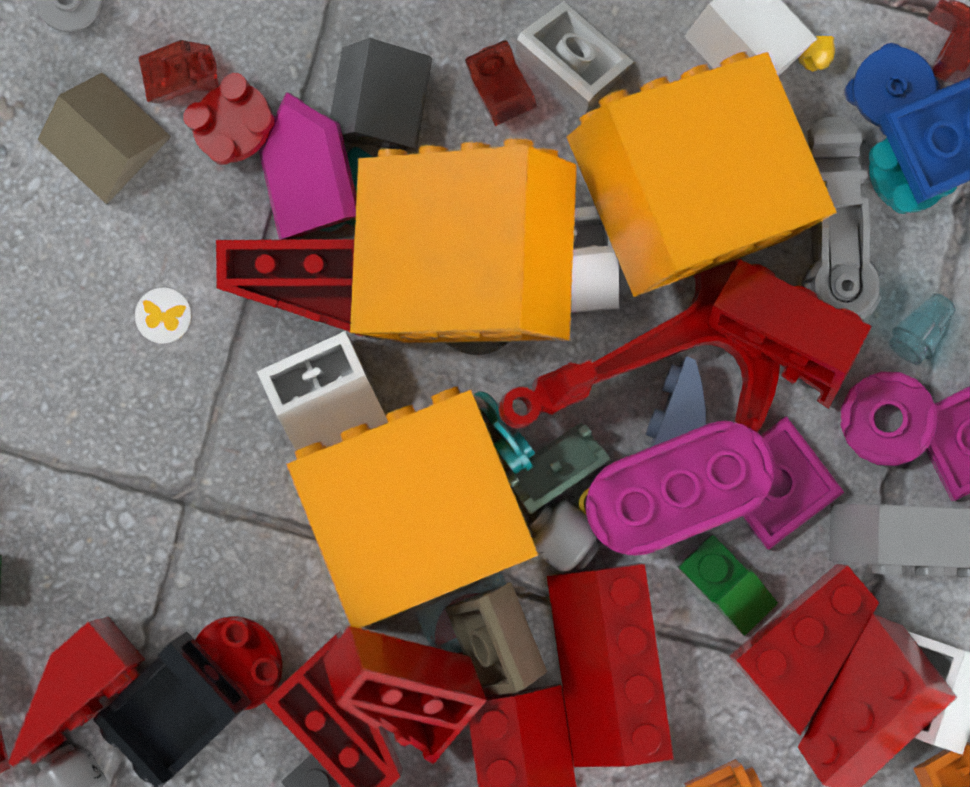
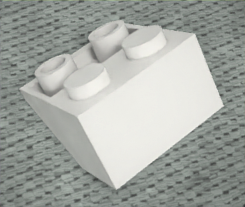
M596 207L575 208L571 313L619 309V261Z
M346 331L257 371L271 405L296 451L316 442H322L323 445H326V448L342 442L340 433L367 423L370 429L388 423L385 412Z

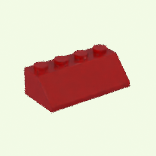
M634 563L546 576L574 767H626L674 760L645 564Z
M561 684L524 689L515 693L485 696L487 701L469 721L478 787H577Z

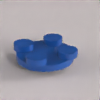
M887 43L879 50L870 54L860 64L854 78L847 83L844 95L850 104L857 107L866 120L878 126L885 135L878 117L888 111L940 90V84L935 78L930 65L922 56L896 43Z

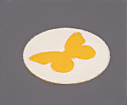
M156 288L147 292L139 300L135 310V322L140 333L148 340L160 344L171 343L182 337L191 321V309L188 301L181 293L171 288Z

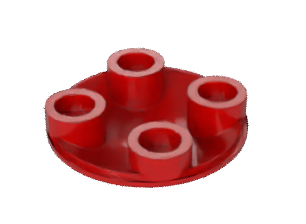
M228 616L211 622L201 630L195 639L196 642L252 701L245 710L260 706L276 691L282 677V655L276 640L266 628L245 617Z

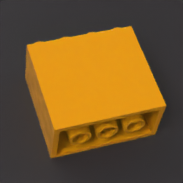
M746 51L740 52L720 62L721 67L710 70L707 64H702L687 70L680 75L681 79L669 82L667 76L660 77L646 83L640 88L641 92L628 95L626 89L613 92L599 100L600 108L582 115L579 118L581 125L566 137L633 297L788 241L837 213L768 52L749 57Z
M520 138L504 140L503 147L491 148V145L487 143L465 142L461 144V149L458 151H448L446 147L428 145L419 147V154L407 155V152L404 150L381 149L378 151V157L359 158L350 333L400 343L570 341L577 164L558 157L557 150L534 148V141Z
M458 386L444 390L431 397L433 405L416 412L413 405L397 409L386 415L388 423L374 429H370L367 423L350 428L340 433L342 442L327 448L322 442L305 446L294 452L297 460L286 464L351 626L362 628L538 556L471 389L463 393L460 392Z

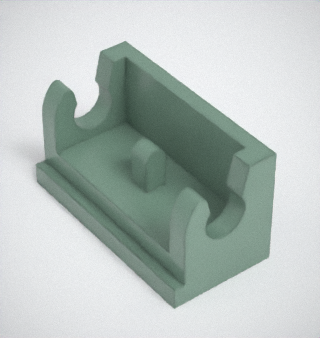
M580 422L530 457L529 461L534 466L532 469L527 471L524 468L516 475L512 470H509L505 474L511 488L528 513L531 514L611 459L604 448L598 445L589 427Z

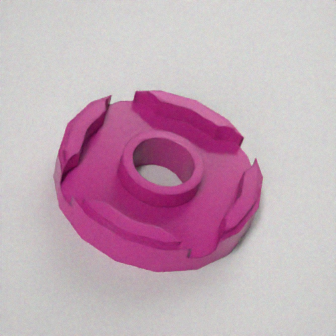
M880 371L863 378L849 390L841 406L840 426L847 444L860 458L877 466H899L914 461L929 448L937 431V410L931 394L917 379L901 372ZM887 405L897 407L903 415L901 426L896 431L889 433L879 430L875 424L877 411Z

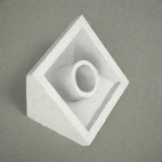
M713 0L707 5L684 36L713 69L721 67L720 62L740 52L746 51L749 57L768 52L778 76L818 39L783 0Z
M564 1L522 31L516 42V57L583 115L590 112L598 104L599 100L606 95L634 62Z

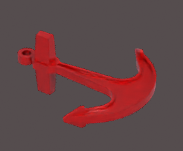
M740 258L693 275L695 278L693 300L678 315L594 362L591 359L581 364L569 362L555 371L539 376L534 380L532 390L521 386L511 389L499 402L498 410L501 419L512 428L527 427L542 412L552 415L567 406L583 401L589 396L592 386L596 383L697 346L713 345L724 349L732 355L741 369L743 383L735 423L745 425L758 433L776 393L780 364L764 353L759 358H754L708 325L713 305ZM514 400H521L525 403L527 408L525 415L522 416L515 413L512 407Z

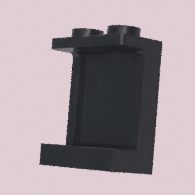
M187 631L171 641L157 655L158 658L112 703L93 717V721L99 726L100 733L105 741L119 748L131 761L138 777L147 783H151L153 787H163L252 703Z

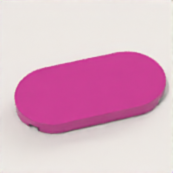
M717 421L706 424L615 461L600 471L593 480L586 498V515L589 525L599 541L615 552L634 556L655 552L744 516L759 507L771 489L775 473L774 458L763 437L745 425L730 421Z

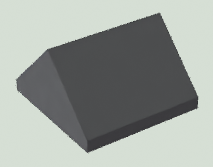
M373 38L342 47L330 118L340 124L344 142L417 150L433 58L429 55Z

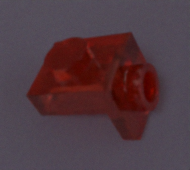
M939 0L927 16L928 21L950 32L931 68L934 76L944 81L956 70L964 72L970 64V7L956 0Z
M179 40L138 57L147 102L161 104L194 90L210 92L216 90V87L219 86L216 60L211 47L207 44Z
M507 40L485 47L465 59L473 88L494 126H498L537 107L535 96L517 66L512 48Z

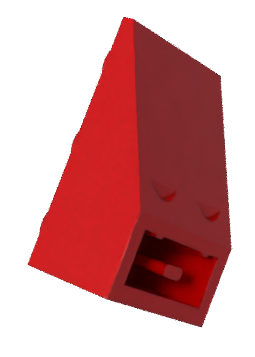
M109 617L88 621L50 654L8 760L12 767L26 760H29L34 765L42 758L45 759L67 741V738L63 735L66 729L71 732L79 725L81 727L104 708L99 702L101 698L106 696L109 699L116 693L120 694L140 675L136 668L146 659Z

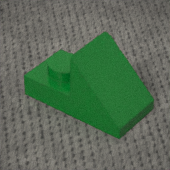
M710 534L677 566L743 636L751 631L778 604L752 570L746 569L713 534Z

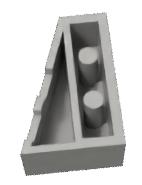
M831 504L829 561L872 564L873 574L902 575V565L915 566V575L945 576V567H957V577H970V509L882 504Z

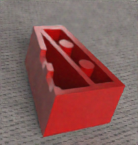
M355 239L216 240L217 289L350 332Z
M741 259L715 301L708 322L711 328L757 359L764 353L785 368L781 376L790 383L794 384L800 378L821 394L817 402L827 409L830 408L872 328L871 325L863 322L862 318L855 312L845 308L837 309L820 300L810 289L803 286L794 287L778 279L767 267L760 264H749Z
M836 564L730 654L729 657L793 732L801 736L879 605V601L848 565Z
M872 614L799 743L798 749L822 785L828 787H862L946 709L957 696L903 625Z
M349 625L323 659L337 705L375 729L380 726L384 727L394 734L396 742L404 747L411 744L422 751L424 759L432 764L438 760L487 701L471 657Z
M339 631L273 692L264 703L341 787H391L401 777L403 767L385 728L380 726L375 729L336 704L323 659L342 635L341 631Z

